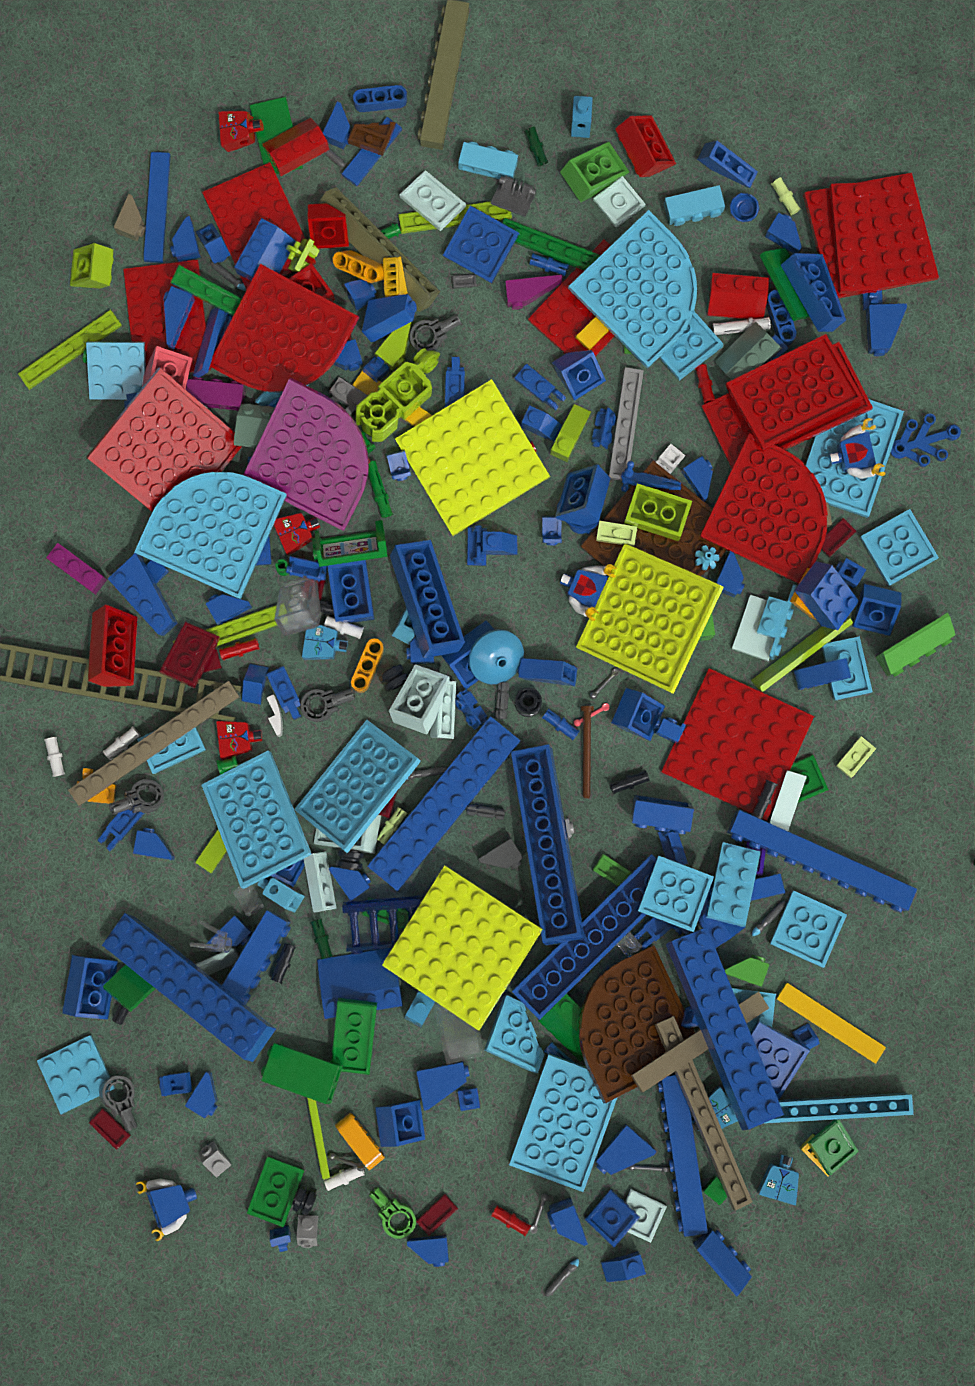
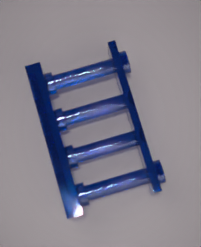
M421 896L343 902V913H347L350 916L352 944H347L346 952L361 954L363 950L393 948L399 939L396 912L399 908H406L410 921L417 907L421 904ZM379 910H386L389 913L390 941H379L377 921ZM367 911L370 919L372 942L360 943L357 915H359V912Z

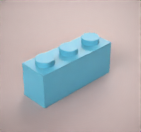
M464 142L458 168L459 170L500 179L501 176L505 177V175L514 179L518 155L509 150L500 151L492 146L483 147L475 142Z
M720 185L667 197L664 200L669 225L674 224V226H680L689 220L697 222L706 216L711 218L718 217L725 208Z

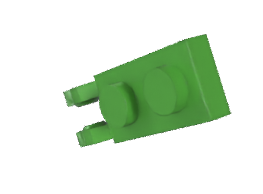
M604 854L601 855L593 868V871L616 886H619L632 873Z

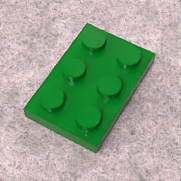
M268 1156L247 1214L284 1227L305 1169Z

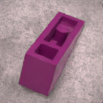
M562 275L506 280L505 288L508 308L512 307V309L518 310L522 309L523 306H527L562 283Z

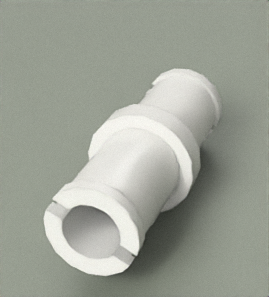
M327 616L324 624L325 627L337 630L342 635L345 633L358 639L361 638L364 629L348 622H335V618Z
M131 727L121 737L115 738L116 741L103 750V753L109 760H112L122 750L128 749V745L141 736L134 727Z
M57 737L44 739L48 752L47 760L50 761L53 773L52 776L64 775L65 772L61 760L63 756L59 752Z
M354 1166L347 1170L342 1169L339 1173L324 1179L325 1186L330 1191L342 1184L347 1185L349 1181L364 1176V1170L358 1171Z

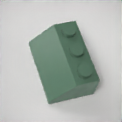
M755 322L715 363L733 380L768 363L782 348Z
M241 403L236 419L234 445L256 448L275 407Z

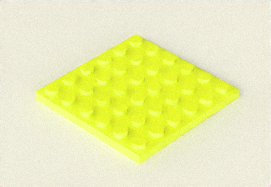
M492 379L395 438L401 450H405L408 462L452 536L550 478L549 473Z
M624 543L614 565L617 569H612L611 571L616 576L615 578L608 577L595 606L599 614H592L595 621L588 620L576 648L674 694L724 587Z
M444 865L382 966L475 1029L480 1030L543 929Z

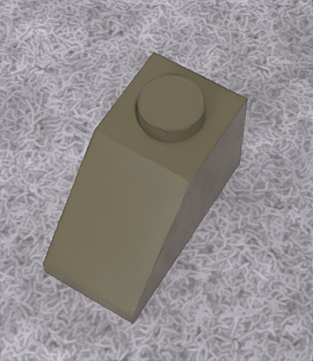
M128 194L114 229L117 234L138 241L139 237L144 235L145 224L133 196Z

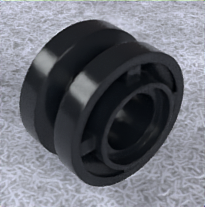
M395 665L389 668L378 678L381 683H386L384 686L386 692L399 688L407 680L408 675L402 674L404 670L402 665Z
M523 688L517 693L515 708L520 715L533 717L541 710L542 697L536 689ZM531 699L534 703L531 706H526L523 701Z
M343 849L337 850V855L340 859L336 860V866L349 870L362 869L363 864L359 860L364 858V853L350 850L348 853Z
M302 1184L296 1192L292 1203V1210L297 1212L299 1209H302V1214L307 1216L308 1212H311L316 1200L317 1189L312 1187L310 1190H307V1185Z

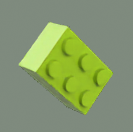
M637 483L624 524L636 526L639 529L679 541L692 501Z

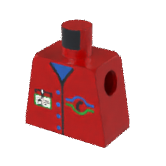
M247 111L219 112L221 146L227 152L253 144L255 142V132L264 130L262 120H254Z
M302 513L278 518L274 523L287 556L292 555L312 542L311 531L321 528L316 517L305 521Z
M216 721L221 759L253 751L252 742L262 741V731H250L249 723Z

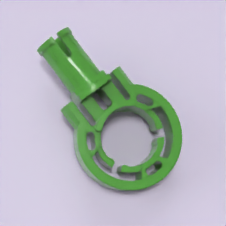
M379 1187L374 1188L375 1191L372 1190L368 1196L380 1207L377 1214L382 1219L385 1232L397 1239L409 1236L416 1225L413 1209L405 1203H399L396 1198H393L392 1201L388 1200ZM409 1212L413 1218L412 1224L410 1225V1219H408L405 1227L397 1228V1233L392 1232L395 1231V1228L390 1224L391 1217L397 1213H404L407 1218H410Z

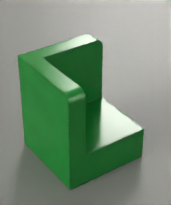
M715 1175L702 1189L718 1205H721L727 1198L720 1179Z

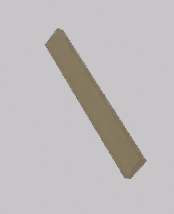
M756 992L739 1003L746 1024L769 1009L760 992ZM701 1030L631 1075L641 1093L708 1050Z

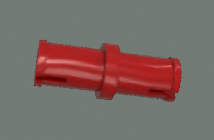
M699 365L695 368L699 381L697 385L701 389L703 403L706 404L715 400L712 390L713 382L709 378L707 365Z
M254 638L242 643L236 642L235 645L221 648L219 651L224 661L238 655L242 657L245 653L260 650L258 640Z
M498 1205L491 1217L506 1224L508 1229L511 1227L523 1236H526L531 1225L517 1218L516 1214H511Z

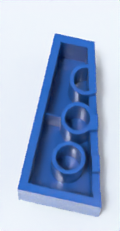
M794 253L781 267L818 332H833L846 321L823 254Z
M134 553L108 578L158 635L165 636L178 624L141 555Z

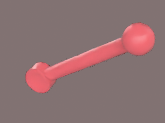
M604 703L601 708L591 713V717L603 710H609V704ZM583 718L574 720V725L576 727L580 726Z

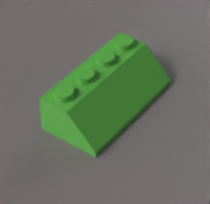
M946 613L875 657L887 677L891 674L896 677L904 672V666L909 664L912 667L920 662L919 657L925 654L928 657L936 652L935 647L940 644L944 647L952 642L951 638L956 634L949 614Z

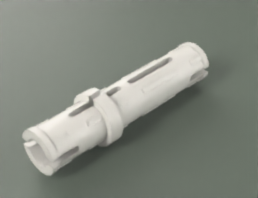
M769 317L760 319L748 318V320L713 323V333L721 335L745 332L755 322L766 330L770 329Z

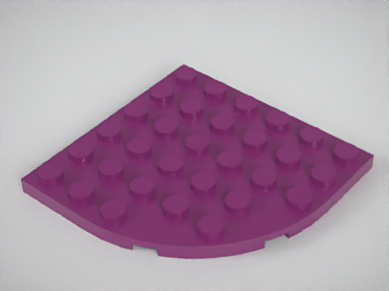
M290 377L245 470L244 476L286 493L287 496L284 501L344 531L366 486L369 471L368 452L365 440L357 424L339 404Z

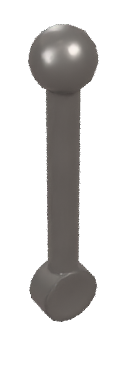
M616 668L613 669L612 674L597 688V690L595 692L590 693V698L596 699L597 694L609 683V681L614 676L619 675V670Z
M335 1153L328 1155L329 1160H337L354 1166L358 1171L365 1169L363 1163H354L336 1156Z
M635 1164L628 1167L630 1171L639 1169L669 1172V1167L639 1166Z
M545 1193L541 1195V1203L534 1224L530 1227V1232L533 1234L538 1230L537 1224L545 1201L548 1200V1195Z

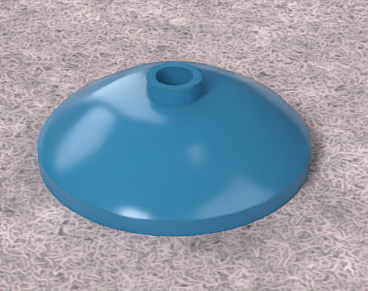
M503 629L488 631L481 635L471 647L469 653L470 670L483 683L498 684L506 682L518 672L521 658H524L523 645L518 637L510 631Z

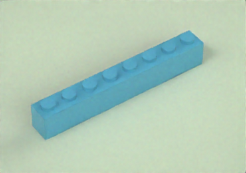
M891 1093L778 1100L784 1115L765 1123L914 1115L912 1094Z

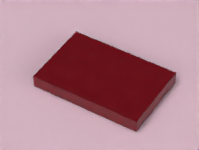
M185 622L159 671L160 674L195 688L220 640V636Z

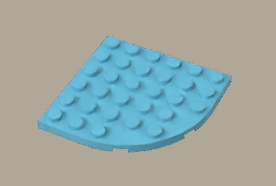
M649 210L568 287L647 369L682 335L692 317L697 299L695 270L692 267L687 251L679 240Z
M210 472L191 477L176 485L159 501L148 520L134 553L241 599L287 494L247 476L231 472Z

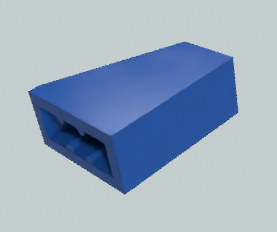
M408 294L368 300L362 328L363 334L370 342H374L412 322L417 310L416 303Z
M907 303L876 304L867 307L868 354L884 356L890 350L906 311Z
M521 658L518 674L519 678L524 680L575 686L578 668L564 661Z
M463 1061L417 1070L424 1111L429 1110L467 1082L466 1077L470 1076L468 1065H464Z
M625 1124L595 1159L598 1163L596 1167L602 1173L608 1172L612 1175L655 1155L657 1151Z

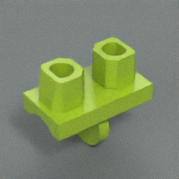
M303 239L301 243L296 241L294 246L287 245L286 250L290 252L287 258L292 260L288 267L289 270L299 272L310 265L305 262L307 255L313 259L317 257L320 250L313 245V240Z

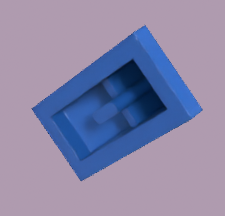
M249 664L243 680V702L261 705L268 667Z

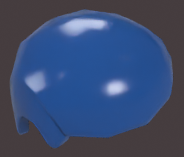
M739 193L730 203L732 216L740 222L752 221L759 212L758 200L751 194Z

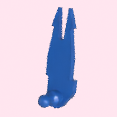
M633 461L627 462V468L621 474L623 483L621 490L623 492L628 491L629 484L636 486L637 483L648 487L681 490V482L652 474L634 472L632 470L634 467Z

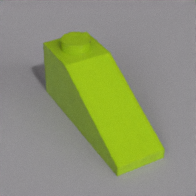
M412 322L393 331L375 352V356L383 359L384 363L392 371L405 363L404 358L406 356Z
M573 405L554 442L550 455L568 462L591 411L578 405Z

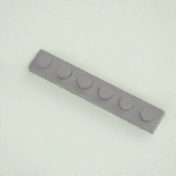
M626 367L624 370L609 477L613 480L622 481L621 474L627 468V462L631 461L644 370Z

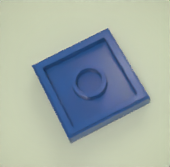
M610 1189L585 1220L615 1247L639 1220L640 1216Z

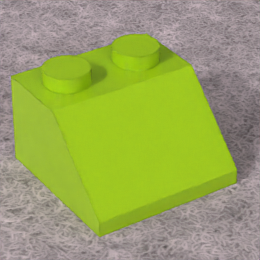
M96 243L74 249L70 286L99 289L110 286L114 249Z

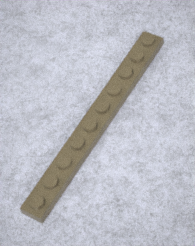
M227 681L68 791L78 806H81L240 698L239 694L230 681Z
M674 1016L654 1024L666 1052L684 1041ZM693 1060L676 1070L675 1075L733 1210H738L752 1203V1199Z

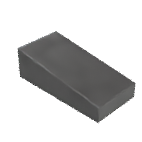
M476 275L452 276L453 289L476 287Z

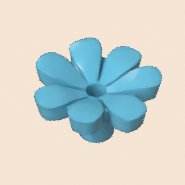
M706 545L702 546V551L695 552V556L698 557L695 560V564L697 566L702 564V570H707L708 566L714 569L716 567L714 561H719V555L714 554L716 549L713 547L708 549Z

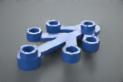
M927 414L923 418V425L916 439L908 442L911 433L918 427L917 421L910 419L905 424L906 429L901 439L894 441L890 453L897 459L907 457L917 462L919 466L926 467L930 463V457L928 455L920 456L911 450L918 448L936 457L938 461H944L948 457V452L945 449L938 450L928 444L943 439L954 441L959 438L961 430L957 425H950L943 432L925 437L930 426L936 421V417L933 414ZM926 418H932V423L927 422ZM913 423L915 427L910 428L908 424ZM950 430H956V435L951 434ZM897 446H901L903 451L899 452ZM940 452L944 453V458L939 457ZM921 458H925L927 463L923 464Z

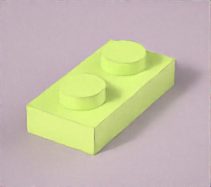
M599 521L596 541L620 545L625 543L634 547L637 527Z
M861 736L836 767L849 778H852L876 748Z

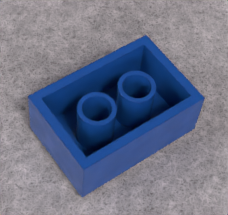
M817 561L794 590L820 625L834 630H839L859 602L833 565Z

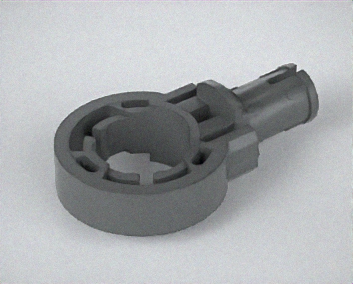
M455 314L442 322H439L438 318L432 321L422 320L417 322L410 331L411 344L418 351L421 350L419 345L425 348V345L418 341V332L415 333L414 338V332L417 328L418 331L428 328L434 332V340L431 344L427 345V348H432L426 350H437L442 341L448 338L446 333L462 325L458 315Z
M350 688L335 694L332 689L327 691L320 689L311 690L301 700L302 714L310 721L324 722L331 717L333 712L339 711V707L335 706L356 699L355 695H353L354 691ZM309 697L311 699L321 697L324 700V711L321 714H316V717L322 716V718L313 719L309 716V714L315 716L309 707L311 703L310 700H307Z
M140 780L133 785L131 790L124 793V799L109 803V809L113 815L125 810H132L133 813L139 811L142 813L154 812L162 804L164 798L163 789L153 780ZM147 786L148 790L153 792L155 800L150 803L145 802L139 796V792L145 790Z
M111 1076L100 1087V1100L107 1108L111 1109L113 1116L120 1115L127 1132L137 1127L131 1112L132 1107H135L133 1101L135 1094L134 1086L127 1077ZM116 1083L123 1084L122 1087L125 1090L124 1096L117 1102L110 1098L109 1093H105L106 1090L110 1091V1088Z

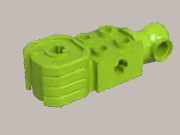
M421 349L413 358L414 364L405 362L378 386V392H371L357 405L356 424L357 426L361 425L363 431L372 436V442L384 441L398 428L400 417L405 420L431 397V381L424 373H430L437 366L440 356L438 351Z

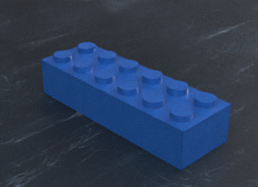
M431 540L395 545L390 554V559L422 657L428 658L459 652L465 641Z
M271 910L265 912L222 985L245 1004H247L251 997L249 994L251 988H256L261 980L259 977L260 973L266 971L271 963L269 960L270 956L278 952L281 946L279 943L280 939L286 937L291 929L289 926L290 921Z

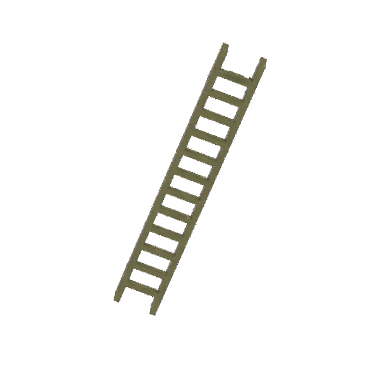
M0 643L1 650L11 651L6 676L0 675L1 682L174 713H182L186 710L181 708L186 685L181 682L176 707L162 705L167 679H174L160 674L158 671L135 667L134 673L143 675L138 700L124 698L127 686H121L119 697L106 694L107 687L101 686L100 693L87 691L89 659ZM16 653L29 654L24 680L12 678ZM35 656L48 658L43 683L30 681ZM54 659L67 661L62 686L49 684ZM73 663L86 665L81 690L68 688ZM148 676L162 678L157 703L143 701ZM200 679L197 684L199 689L196 703L203 698L205 686L216 690L225 683ZM233 685L237 692H242L241 686ZM219 712L209 718L212 720L236 722L235 717L219 715Z

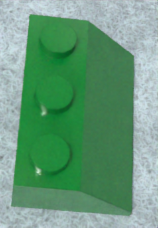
M565 994L539 1022L581 1062L583 1056L579 1042V1019L582 1008Z

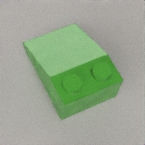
M607 142L569 160L560 173L579 201L583 202L613 184L620 177L627 175L629 170L610 142Z

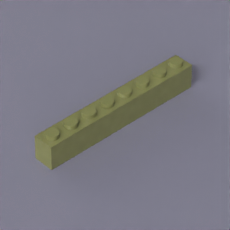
M447 0L446 6L442 8L441 17H444L443 23L439 24L438 28L440 40H436L435 44L437 56L432 59L431 69L434 71L433 76L430 75L428 80L430 92L425 95L424 104L427 107L426 111H422L421 122L424 123L423 128H419L418 140H420L422 147L443 150L470 11L469 3Z
M337 187L326 191L318 204L327 203L346 214L349 243L361 255L383 264V258L401 256L408 295L416 303L419 312L429 308L440 291Z

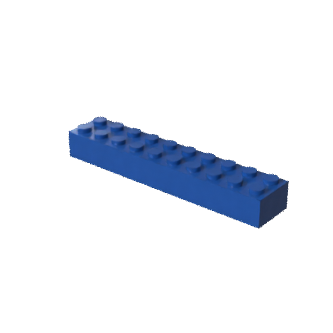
M490 716L367 867L395 890L399 891L521 740Z
M548 744L512 751L511 755L540 928L543 929L541 932L542 942L545 945H552L584 939L553 750Z
M652 854L582 921L584 939L563 942L557 945L512 990L518 999L539 1020L646 916V914L639 912L638 908L657 860Z
M125 913L102 944L103 947L242 1059L253 1062L275 1032L276 1028L136 917Z
M707 927L667 943L666 947L741 1130H749L784 1115Z

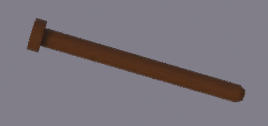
M580 706V711H583V798H590L591 711H594V706Z

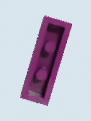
M197 377L188 379L186 384V390L206 407L239 411L241 403L244 404L246 389L244 385L237 381L222 383L223 381L218 379L204 381L203 378Z
M59 543L56 544L46 557L95 595L107 581L105 577Z

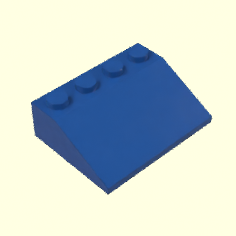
M393 947L317 960L325 1019L336 1017L338 998L377 1002V1010L403 1006L399 977L382 966Z

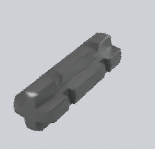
M507 682L498 683V690L500 691L497 693L496 708H498V711L496 710V719L504 720L507 718L506 709H508L509 698L507 691H509L510 684Z
M469 804L467 814L474 816L477 814L480 817L487 818L496 817V819L503 820L505 810L498 808L495 810L485 806L476 807V805Z

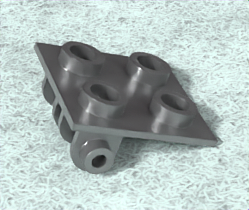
M506 175L505 177L501 176L498 188L490 204L526 217L535 197L536 189L533 188V185L531 186L526 183L523 185L522 181L518 186L517 179L513 184V178Z

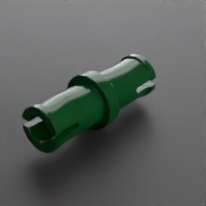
M536 127L526 129L524 132L530 144L529 150L533 152L537 166H543L544 162L547 164L548 160L543 150L544 144L540 142Z
M322 918L311 921L310 924L315 936L314 943H317L320 958L325 959L333 956L328 942L329 935H326Z

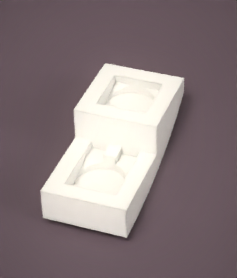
M670 444L656 463L671 474L686 455Z
M273 694L267 697V700L275 715L268 719L276 735L280 737L283 732L282 714L278 701Z

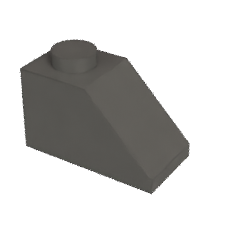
M509 839L478 860L483 864L505 869L511 867L513 870L522 864L520 860L523 857L512 839Z

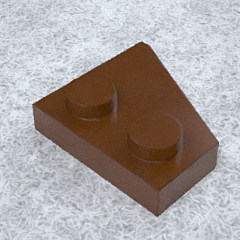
M390 122L387 125H379L378 123L368 125L355 124L349 136L348 144L383 156L396 127V122Z

